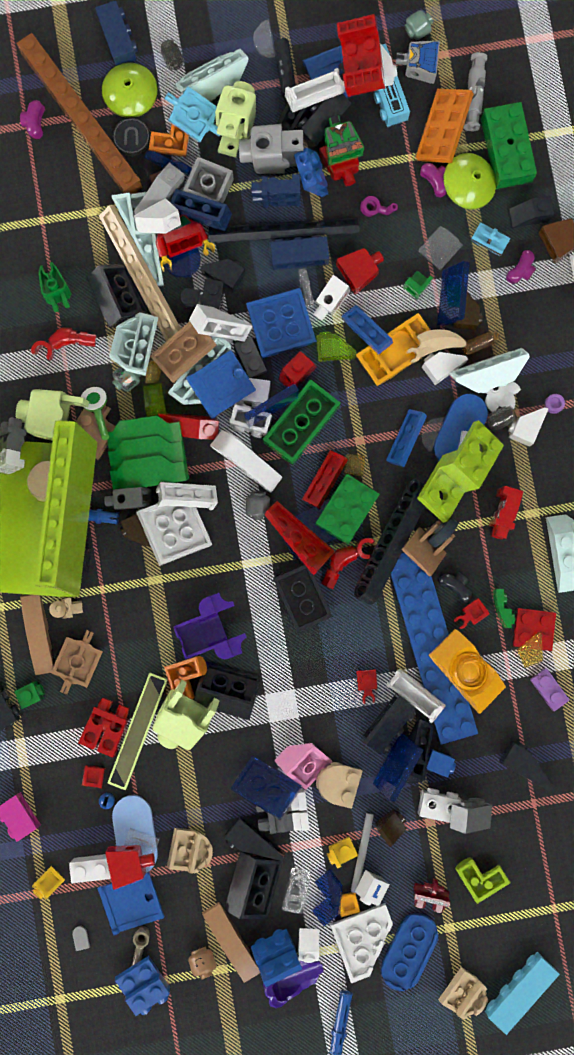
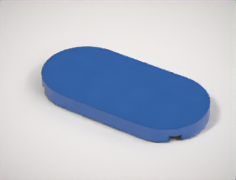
M465 394L452 402L434 442L433 448L438 461L443 454L458 450L461 432L469 431L473 422L479 420L485 425L488 410L485 402L480 397L473 394Z
M412 913L402 920L382 961V977L385 983L393 990L405 991L406 989L413 988L418 983L438 941L437 927L434 921L426 914Z

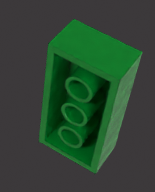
M522 102L484 109L481 123L490 165L495 175L496 189L532 183L537 171Z
M310 380L263 438V443L293 466L340 408L341 403ZM300 421H303L305 423V426L300 427L298 426V423Z

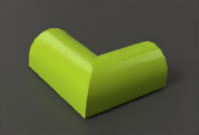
M472 858L461 861L455 867L477 904L510 884L500 865H497L483 875Z

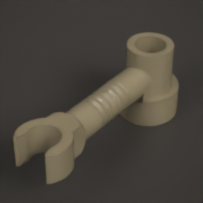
M145 926L140 927L133 937L136 949L132 966L141 961L143 949L147 946L150 939L149 929Z

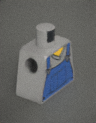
M440 41L411 42L408 53L397 52L396 64L406 65L405 75L407 77L434 84L437 75Z

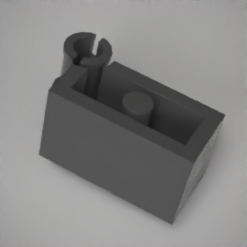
M469 798V801L461 800L460 803L452 804L450 828L465 834L490 829L492 805L485 803V800L481 798Z

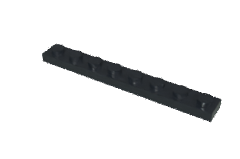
M358 217L234 225L227 226L225 231L209 227V242L220 244L224 241H259L268 238L277 240L283 237L294 239L299 236H334L342 233L352 235L359 232Z

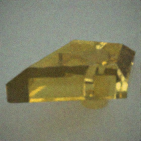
M153 359L148 363L145 383H155L159 380L161 369Z
M538 632L517 649L525 668L543 661L541 632Z

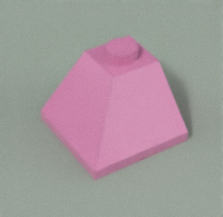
M312 743L287 746L274 760L287 776L305 790L317 779L322 768L325 769L333 762Z

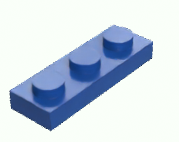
M357 305L342 315L343 321L378 355L393 344L392 338Z
M411 409L408 410L386 461L398 466H405L427 417L425 413Z

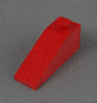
M158 413V416L167 423L180 422L182 437L214 440L218 435L219 420L217 418L211 419L210 416Z

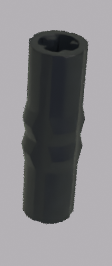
M279 38L274 41V50L281 96L286 98L285 88H292L296 84L289 40L287 38Z

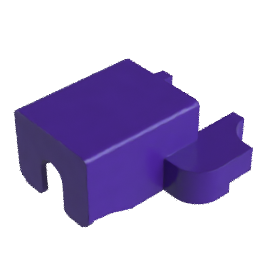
M220 593L204 598L199 604L201 616L173 626L176 636L181 642V649L185 659L214 649L216 655L221 659H229L243 653L241 643L247 638L246 633L228 640L218 612L235 606L233 601L227 602L223 600Z

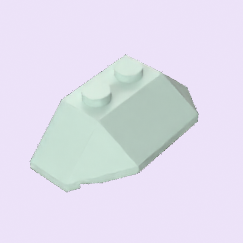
M241 49L221 55L187 73L175 85L181 94L189 86L208 101L214 100L216 96L222 93L224 86H233L235 82L240 81L247 65L248 57Z
M140 312L135 317L119 324L116 327L109 357L126 371L146 376L158 317Z
M212 337V340L217 345L185 372L169 390L168 394L183 405L202 404L186 380V377L197 372L228 351H232L231 344L223 338Z
M519 348L515 351L462 367L450 372V375L456 382L478 393H486L492 388L508 385L509 382L515 381L529 359V353L523 348Z
M567 515L546 517L558 593L574 591V520Z

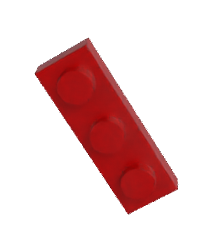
M330 450L302 500L320 509L348 459Z

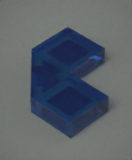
M146 151L144 158L165 168L171 163L184 175H190L192 167L181 161L170 160L154 151Z
M331 869L315 881V884L326 899L317 905L312 912L323 927L337 917L341 909L343 885Z

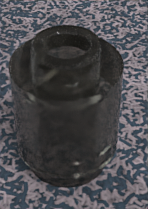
M173 40L164 41L160 46V52L167 68L170 70L180 69L184 63V58L178 45Z
M511 405L508 407L504 406L489 413L487 422L491 429L494 428L498 431L512 424L517 419V416Z

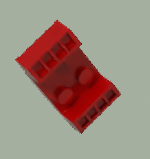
M375 14L337 23L345 71L343 80L347 96L350 97L385 89L380 37Z

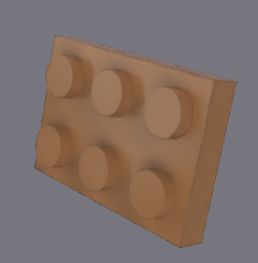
M189 321L150 357L174 383L217 344L209 335L199 334Z

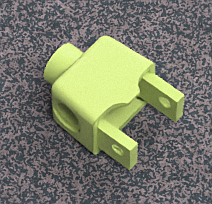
M237 81L233 86L226 85L223 87L215 111L216 126H218L217 134L222 135L218 153L236 157L239 149V139L250 138V131L256 117V95L254 88L246 82ZM244 118L245 122L240 124L241 119Z
M34 389L31 391L29 401L20 400L18 402L16 418L21 419L22 423H25L24 429L27 430L26 432L35 437L53 441L55 421H68L70 405L88 407L89 402L82 397L69 396L63 391Z
M184 680L180 681L175 690H170L159 709L152 728L158 734L157 738L161 745L168 749H174L178 745L186 750L192 749L207 732L210 720L216 713L219 700L214 698L208 708L183 695L187 684Z

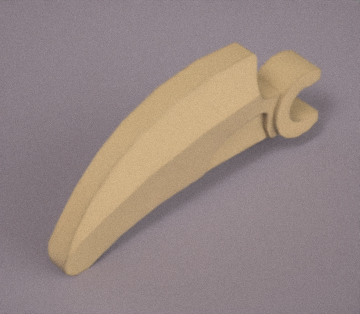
M430 330L417 335L419 346L417 348H410L406 352L407 354L410 352L416 354L415 359L410 360L411 363H414L421 357L435 351L447 348H462L466 346V341L461 336L448 330Z

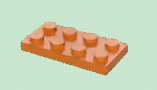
M437 89L416 154L418 161L452 163L474 95L472 90Z

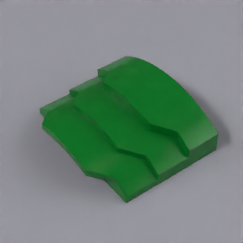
M159 416L121 420L113 431L108 432L109 438L107 443L113 490L157 486L160 482L175 483L189 479L180 422L167 423Z

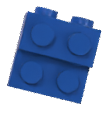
M305 148L303 151L295 153L294 157L304 190L321 197L327 195L328 184L317 152Z
M287 929L276 930L273 936L267 939L260 938L255 942V945L251 946L255 962L259 967L263 983L266 987L302 970L295 946Z
M150 956L115 976V982L125 995V1001L135 1016L140 1013L142 1015L147 1014L151 1010V1006L157 1002L158 1004H163L170 995L169 984Z

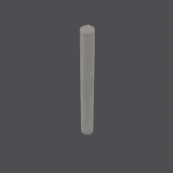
M366 813L351 887V892L356 893L355 890L362 877L374 814Z

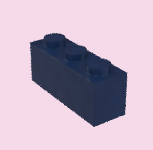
M116 0L95 7L115 66L136 61L135 52H138L135 41L130 40L129 36L132 33L129 24H124L123 19L126 17L123 8L118 7Z
M175 189L170 201L178 209L179 216L185 215L189 220L222 231L226 230L232 216L227 204L179 189Z
M315 235L308 239L296 237L288 241L277 239L271 242L273 270L329 265L327 237H322V235Z

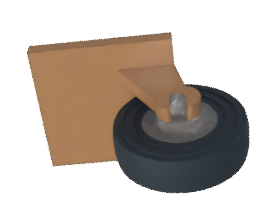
M450 517L448 522L441 523L438 520L426 532L419 527L402 550L430 577L447 554L443 549L455 537L453 532L457 528L458 522Z

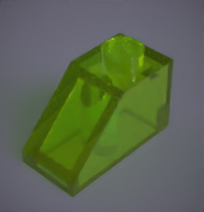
M321 332L320 335H316L318 362L356 358V350L337 334Z
M162 383L143 386L147 417L158 416V413L168 414Z

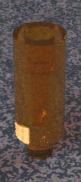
M490 331L466 341V346L462 347V350L466 356L495 344V340L499 339L500 336L498 332L492 334Z

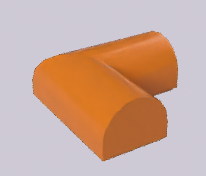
M172 123L170 134L151 131L149 152L186 157L189 135Z
M196 656L164 667L171 690H175L180 681L184 680L187 684L183 695L194 699L195 695L189 679L206 674L207 666L203 657Z

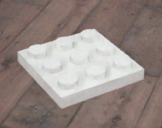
M158 504L137 512L159 566L212 545L196 507L166 505L158 507Z

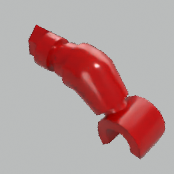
M63 327L58 329L48 339L49 342H35L32 345L31 353L32 355H37L40 348L46 347L48 350L46 358L51 361L54 357V349L58 350L66 345L70 346L78 342L79 345L95 347L96 335L83 331L78 333V331L72 330L70 327Z
M361 538L356 542L355 547L348 546L337 549L330 558L331 562L329 565L331 567L326 570V576L322 584L333 589L340 576L338 573L343 570L344 566L346 567L348 563L356 560L357 556L364 559L370 558L369 554L362 552V545L367 542L373 544L375 541L370 538Z

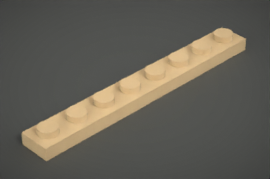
M109 205L99 217L152 316L158 317L157 326L164 339L168 341L181 328L115 205Z

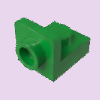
M37 681L14 691L21 709L45 699L43 696L45 691Z

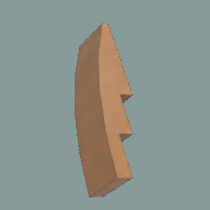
M23 595L20 597L35 675L51 673L54 667V660L48 633L49 626L41 596Z
M218 902L202 912L215 938L243 982L245 983L260 974L259 967L250 954L248 946L241 938L239 930L221 904Z

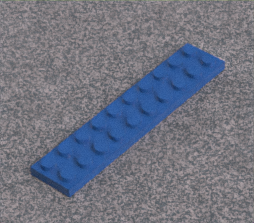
M402 553L391 573V579L423 687L446 705L434 720L440 744H445L476 735L478 731L469 702L428 656L449 635L432 576L429 577L406 553Z

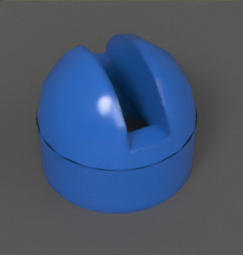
M104 793L99 798V805L103 809H110L115 803V797L111 793ZM105 797H109L107 805L104 806Z

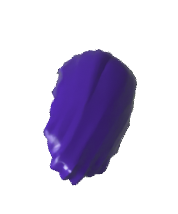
M300 961L302 970L267 987L263 983L265 995L268 997L270 1006L274 1008L282 1007L288 1000L300 994L302 990L315 984L319 975L324 971L320 961H314L313 963Z

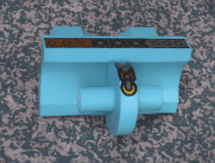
M481 222L471 239L474 243L499 256L502 255L510 240L509 237L498 232V229H492Z

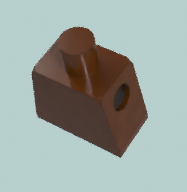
M569 218L545 225L539 231V235L554 264L574 251L573 219Z

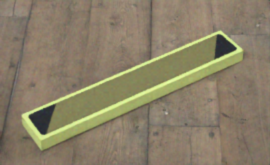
M149 673L108 784L124 790L127 789L168 679Z

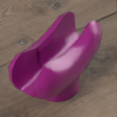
M38 100L30 102L27 112L22 111L20 114L22 127H26L28 134L35 139H40L43 135L41 119L45 111V107Z
M426 163L421 167L420 174L431 183L435 195L441 198L447 193L444 186L445 167L440 166L437 169L433 164Z
M523 251L519 263L515 268L508 271L506 280L509 283L516 284L522 278L526 281L530 279L536 270L532 266L535 260L532 251Z

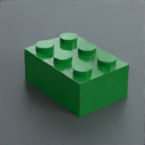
M346 474L315 525L348 545L380 494Z

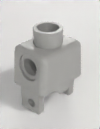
M282 124L253 126L250 131L251 139H239L240 162H252L254 171L257 174H285L286 168L297 166L294 154L305 149V146H303V130L283 131ZM294 140L299 141L297 145L292 144Z

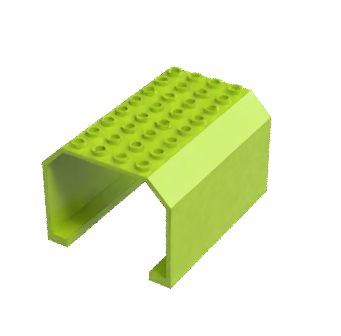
M55 421L53 443L24 442L20 451V459L25 460L24 468L11 474L0 473V593L53 597H79L97 441L76 422ZM50 461L45 502H42L29 492L27 480L34 466L40 462Z

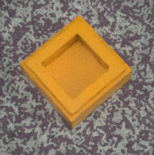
M354 892L336 896L341 917L360 913L357 897Z

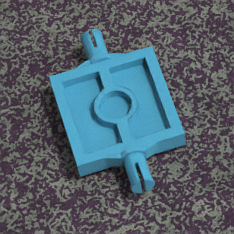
M189 86L186 87L179 98H176L169 92L166 94L164 99L174 105L167 121L198 142H201L205 133L209 130L218 137L220 136L217 134L218 126L213 124L217 106Z

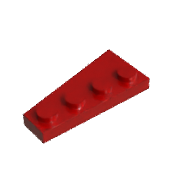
M278 501L264 514L313 575L335 552Z

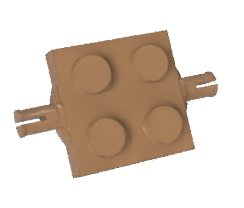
M105 405L101 411L107 431L109 432L113 431L116 426L105 419L111 408ZM83 409L76 423L97 441L96 459L99 460L108 443L107 440H102L94 413Z
M86 630L82 641L66 637L51 671L52 674L64 680L60 692L68 695L72 684L88 687L103 651L89 644L94 633Z

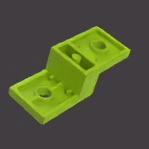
M479 420L473 422L458 450L442 455L417 499L443 523L448 522L463 494L481 487L504 445ZM479 443H480V444L482 445V447H483V451H482V452L480 451ZM439 491L443 493V500L440 499Z

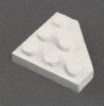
M385 903L330 924L351 983L371 975L375 961L393 925Z

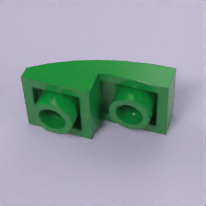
M493 589V600L497 616L504 628H512V624L515 623V614L512 613V609H504V605L507 604V594L504 593V589Z

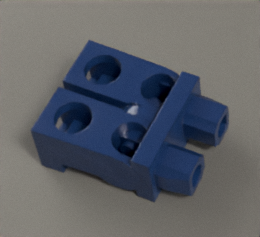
M292 174V179L279 180L275 177L268 179L267 176H262V182H251L253 203H263V208H269V205L274 207L301 206L300 174Z

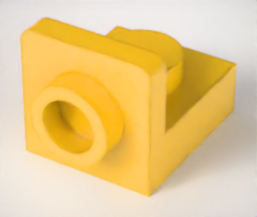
M350 837L328 846L329 853H327L331 864H336L337 868L358 856Z
M51 866L32 885L34 888L33 893L39 899L44 898L46 900L65 879Z

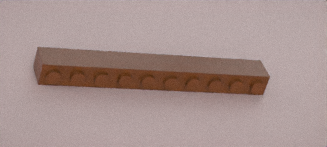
M31 33L17 42L22 56L123 193L136 194L143 189L140 179L35 36Z

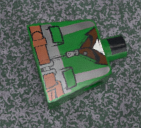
M338 115L330 117L329 123L331 127L326 128L324 134L328 165L363 156L364 146L350 121L341 123Z

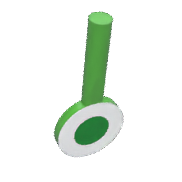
M91 387L81 395L82 398L89 402L88 407L83 408L94 412L102 440H107L109 435L101 411L107 403V395L103 389Z

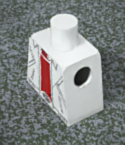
M333 275L317 298L316 303L319 307L313 315L323 321L328 313L333 316L349 295V286ZM328 299L333 300L331 304H326Z

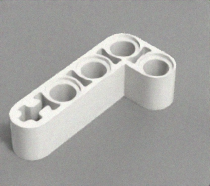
M221 430L210 445L270 493L282 479L281 475L240 440Z

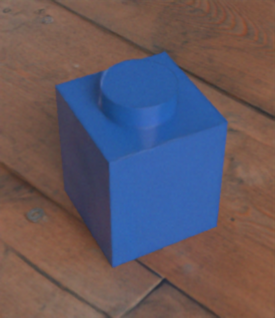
M430 748L427 770L448 778L449 774H453L455 770V759Z

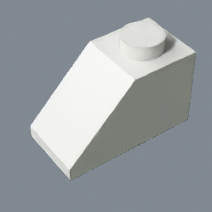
M166 198L134 215L138 232L167 233L181 225L178 209Z
M439 352L436 355L432 353L424 359L425 363L422 368L436 385L449 376L450 372L456 371L463 366L468 358L462 355Z
M544 407L521 416L516 421H512L508 430L511 432L509 438L529 447L534 444L548 408Z

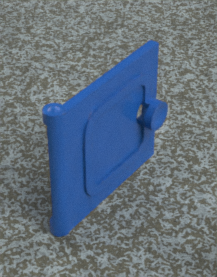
M338 46L303 60V65L306 67L311 80L331 73L334 69L338 68V65L343 62L342 47ZM345 90V92H344L343 94L345 95L346 98H348L347 93H346V90Z
M231 350L186 377V380L211 419L216 418L218 414L256 391Z
M149 871L146 872L143 879L113 890L112 883L97 888L113 935L165 917Z

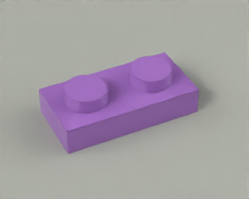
M544 668L530 679L552 711H556L569 701V698L547 668Z

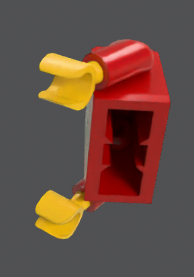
M185 215L179 216L180 226L167 233L157 234L156 247L159 257L162 258L160 264L163 272V265L166 263L172 269V262L167 259V255L173 257L203 244V254L205 256L209 255L206 248H210L214 253L215 245L212 242H208L207 239L209 238L202 224L189 220Z

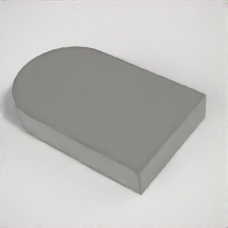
M77 926L73 930L76 951L90 948L86 928Z

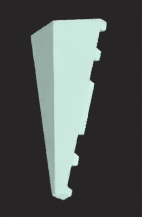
M146 192L112 195V199L157 285L164 286L160 257L156 247L157 235L156 233L138 232L134 219V211Z

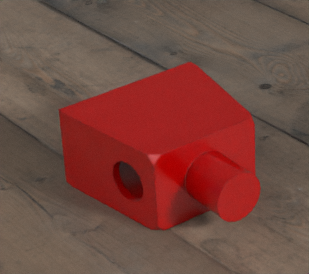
M326 146L320 148L319 157L332 179L336 181L343 178L345 186L353 185L356 182L353 174L359 170L358 157L329 166Z
M363 248L337 259L336 266L356 295L377 277L379 273L377 265L383 262L384 258L379 251L370 256L368 251Z
M300 351L281 370L279 381L293 392L317 366Z
M140 845L110 846L105 852L113 890L143 879L146 874V867L155 865L154 854L143 855Z

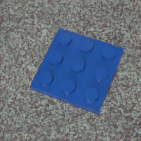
M301 288L246 303L262 358L316 343Z

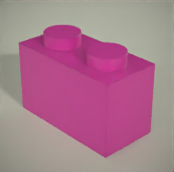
M21 792L0 805V821L6 824L9 836L15 839L16 842L41 826Z

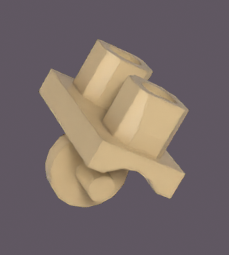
M64 598L61 601L53 602L49 607V612L55 618H72V614L83 613L82 601L71 602V598Z

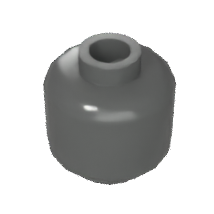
M251 492V495L246 497L245 511L247 515L252 516L254 520H263L264 514L270 508V497L266 495V492Z

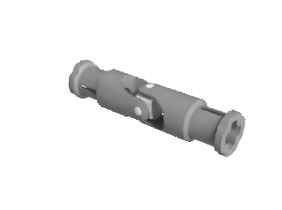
M480 52L471 55L472 67L469 70L468 90H472L474 95L463 126L467 131H477L480 128L479 115L482 113L486 76L484 68L487 61V55Z

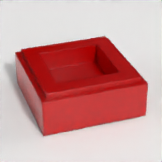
M85 765L82 785L102 788L105 768Z

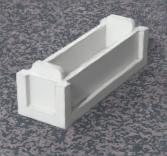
M336 68L331 73L292 88H285V97L292 112L344 93V81L341 80L339 69Z
M160 482L156 489V493L159 496L158 507L166 505L209 508V510H213L218 503L216 486Z
M401 669L397 670L391 681L386 684L388 688L391 687L427 716L431 723L434 722L446 706Z

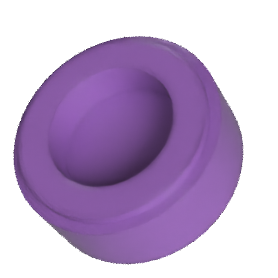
M552 394L545 400V408H548V412L552 414L559 413L565 406V400L559 394Z

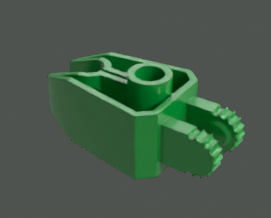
M49 262L51 271L49 274L46 273L41 265L39 280L44 299L48 304L52 305L56 313L59 311L57 304L59 302H63L66 308L70 307L68 299L72 293L58 268L52 262Z

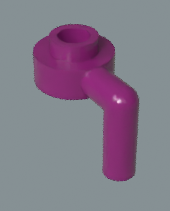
M374 196L366 197L360 205L361 212L368 217H372L377 213L390 215L398 208L396 203H392L388 207L381 206L379 200ZM367 204L371 206V210L367 209Z

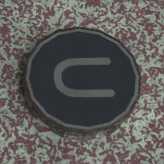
M135 118L124 119L115 127L113 133L114 144L122 154L137 156L149 147L150 132L146 124L141 120Z

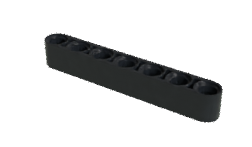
M413 479L407 484L354 588V595L369 605L374 604L378 600L403 551L402 548L407 543L425 508V505L417 499L424 484L417 479Z

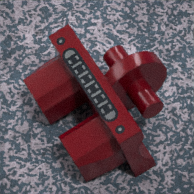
M433 878L431 883L425 882L424 885L414 884L415 907L423 909L426 902L433 903L432 910L438 913H442L445 907H449V891L444 890L443 886L438 885V879Z

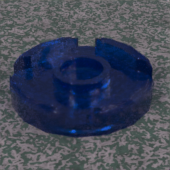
M194 248L173 257L167 255V259L172 262V269H170L169 264L166 263L164 265L168 272L175 277H190L200 267V251L198 248Z

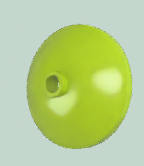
M137 63L117 65L107 73L102 84V95L107 107L122 117L132 118L143 115L152 108L157 98L158 89L153 74L146 67Z
M473 153L459 154L453 158L452 163H448L444 171L446 192L458 206L465 209H478L485 206L493 198L496 190L495 175L490 164L479 155Z

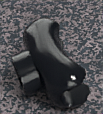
M459 572L455 576L445 573L439 577V584L451 589L457 594L461 602H468L471 599L472 592L467 587L470 581Z

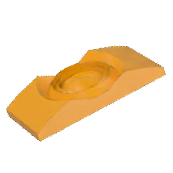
M418 313L387 333L392 338L393 344L379 355L368 346L357 353L356 357L376 386H379L412 364L410 360L415 359L416 354L414 352L407 354L406 351L410 348H417L419 346L417 335L430 331V329Z
M457 629L453 630L428 655L478 714H481L506 688L496 670L484 661L475 646Z

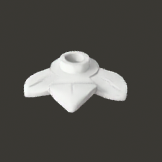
M513 381L509 382L506 386H498V390L491 389L489 392H486L485 404L491 412H494L499 406L504 409L513 410L515 408L514 394L518 393L521 389Z

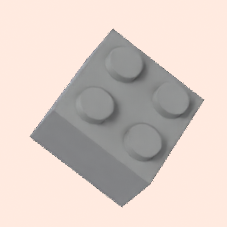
M197 157L183 191L224 203L234 180L233 171Z

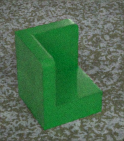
M416 271L405 282L403 289L418 300L432 283L433 277L430 276L427 279L419 271Z

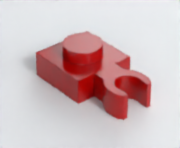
M477 598L462 609L465 614L457 616L454 622L462 619L463 625L459 629H463L469 621L475 625L490 613L481 600Z
M376 669L356 671L358 691L364 690L362 696L363 703L366 704L365 698L367 696H371L372 703H375L372 689H378Z

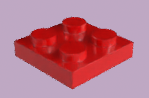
M516 608L512 646L552 651L556 613Z

